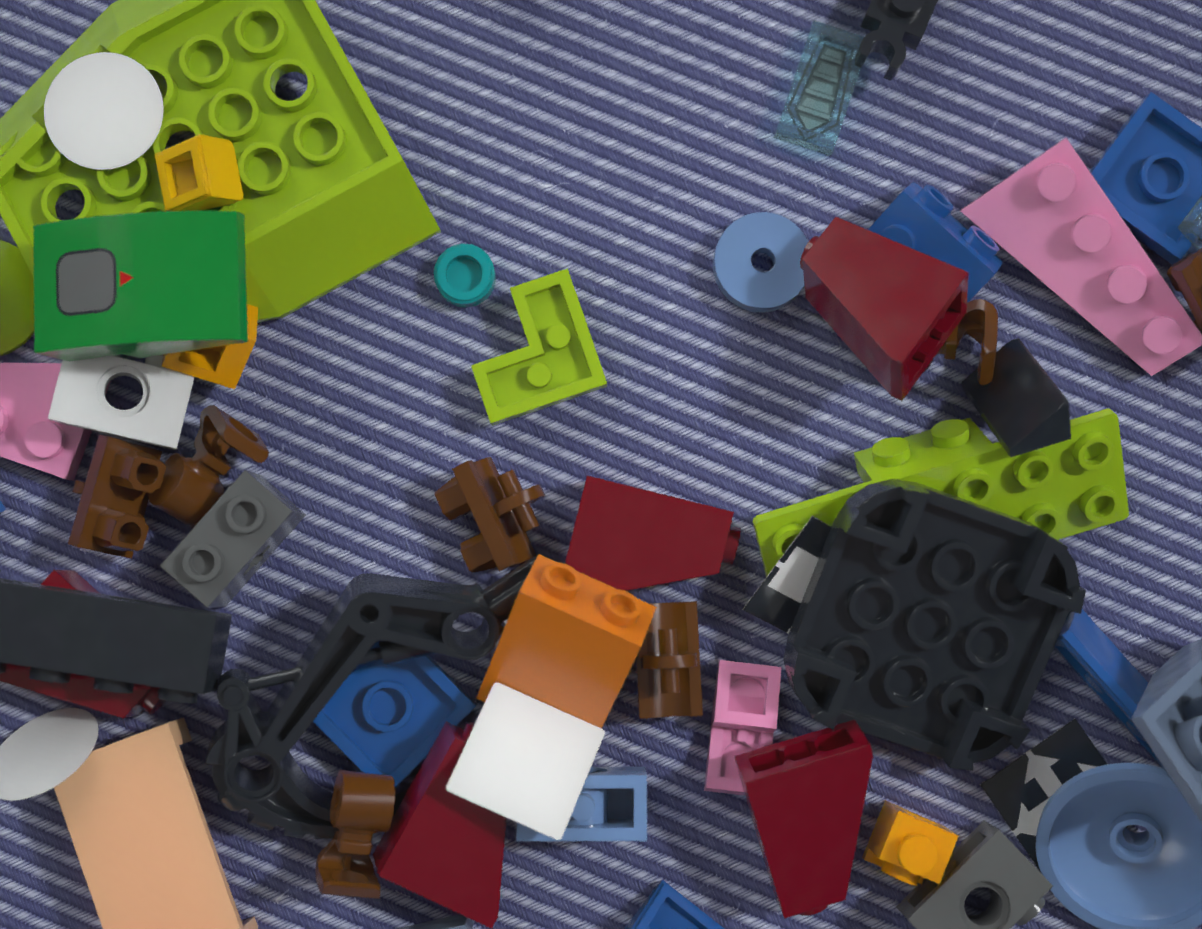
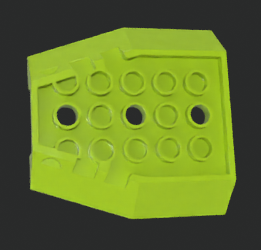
M118 0L110 4L0 118V215L33 277V225L62 221L57 217L55 207L58 198L64 192L80 190L84 195V208L74 219L165 211L155 154L165 150L168 139L179 131H190L195 136L202 134L228 139L234 145L244 195L243 200L230 205L201 211H238L244 214L247 304L258 307L257 323L283 318L441 232L403 158L315 0ZM101 52L121 54L134 59L144 66L160 88L164 108L162 125L151 147L135 161L119 168L107 170L86 168L67 159L52 143L44 121L46 95L51 83L59 72L80 57ZM290 72H298L305 75L308 84L306 91L301 97L292 101H285L276 97L275 87L283 75Z

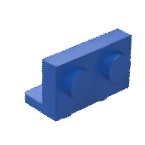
M912 182L897 196L868 230L969 272L968 303L996 274L1002 265V260L996 255L999 247L980 228L972 225L967 229L952 216L950 212L954 209L953 205L936 188L926 184L922 189L917 183Z

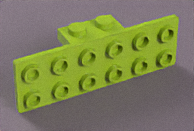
M1104 409L1071 419V439L1014 457H1010L1000 442L992 444L971 418L944 420L924 432L904 438L890 437L882 439L871 448L854 453L857 472L864 483L766 512L753 518V526L766 577L812 516L832 527L835 518L850 497L869 484L889 479L917 482L1028 521L1057 540L1125 520L1129 516L1118 415L1111 409Z

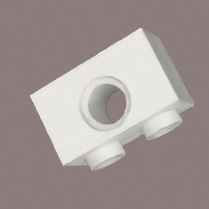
M120 354L71 362L62 360L48 419L53 422L176 450L194 376L162 367L163 356L161 355L146 357L145 363L121 358ZM118 376L135 378L143 388V397L140 403L128 410H119L112 407L105 397L106 387L112 379Z

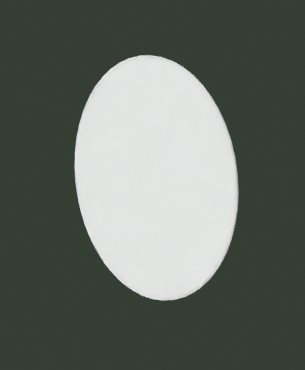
M109 52L89 54L68 64L51 83L44 103L45 126L54 146L70 161L80 166L97 170L119 168L141 157L158 136L164 113L160 88L150 72L134 59Z
M59 709L29 721L11 734L0 745V799L8 801L28 799L54 788L70 777L85 762L96 744L99 729L95 717L83 709Z

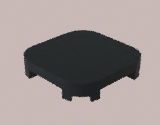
M889 479L869 484L846 501L832 524L787 637L783 661L788 683L811 717L834 730L836 724L855 719L863 733L940 757L949 768L973 771V763L992 759L1010 745L1018 750L1031 731L1022 720L1069 611L1079 614L1082 611L1086 590L1080 586L1076 562L1067 550L1069 547L1028 521L917 482Z

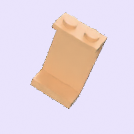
M184 718L167 722L93 750L85 762L70 777L54 787L103 929H258L255 916L243 921L240 919L179 745L192 741Z

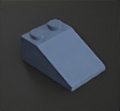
M1202 639L1183 646L1152 675L1131 720L1202 823Z

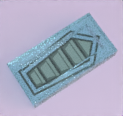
M813 20L774 138L827 156L832 155L861 70L860 67L855 66V55L864 38L863 36Z

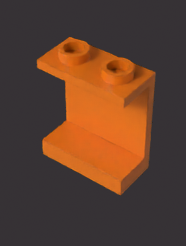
M538 554L518 593L476 699L485 702L493 684L498 682L602 729L642 646L657 607L636 598L629 592L615 589L584 575L567 564L558 563Z

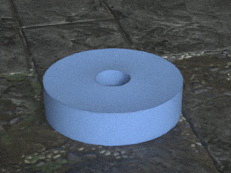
M757 212L740 217L725 229L715 249L713 272L719 289L730 302L748 311L771 312L783 308L792 302L805 286L803 270L800 268V260L803 250L808 243L807 238L795 223L778 214ZM758 253H764L771 258L773 268L767 272L757 271L752 266L751 257Z

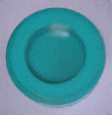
M457 244L446 249L437 259L434 267V281L440 294L446 301L458 307H473L481 304L491 295L496 283V273L490 257L484 250L471 244Z

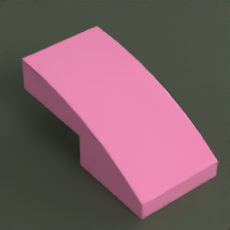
M719 660L704 791L745 796L734 756L773 744V733L777 729L782 667Z

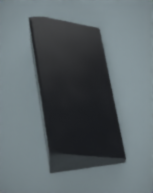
M1019 338L1011 340L996 352L993 379L990 383L986 385L979 384L977 380L978 368L962 381L963 391L1010 457L1071 439L1070 409L1067 398Z

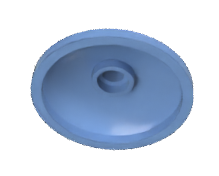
M1115 763L1098 766L1074 776L1055 791L1046 803L1039 819L1036 834V856L1041 874L1053 885L1050 890L1063 906L1083 921L1099 929H1193L1202 924V823L1165 768L1140 763ZM1140 825L1147 830L1135 833L1128 830L1126 826Z

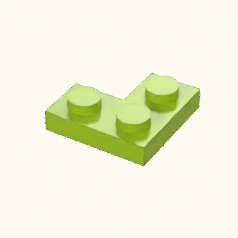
M568 268L511 287L510 291L529 346L471 365L492 426L607 387V381Z

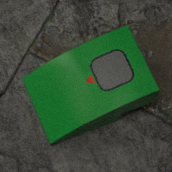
M162 211L94 216L33 225L34 346L36 354L69 362L118 354L142 358L248 342L244 214L238 211Z

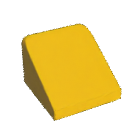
M199 134L155 154L165 211H201L230 205L243 200L244 195L235 149L230 140Z

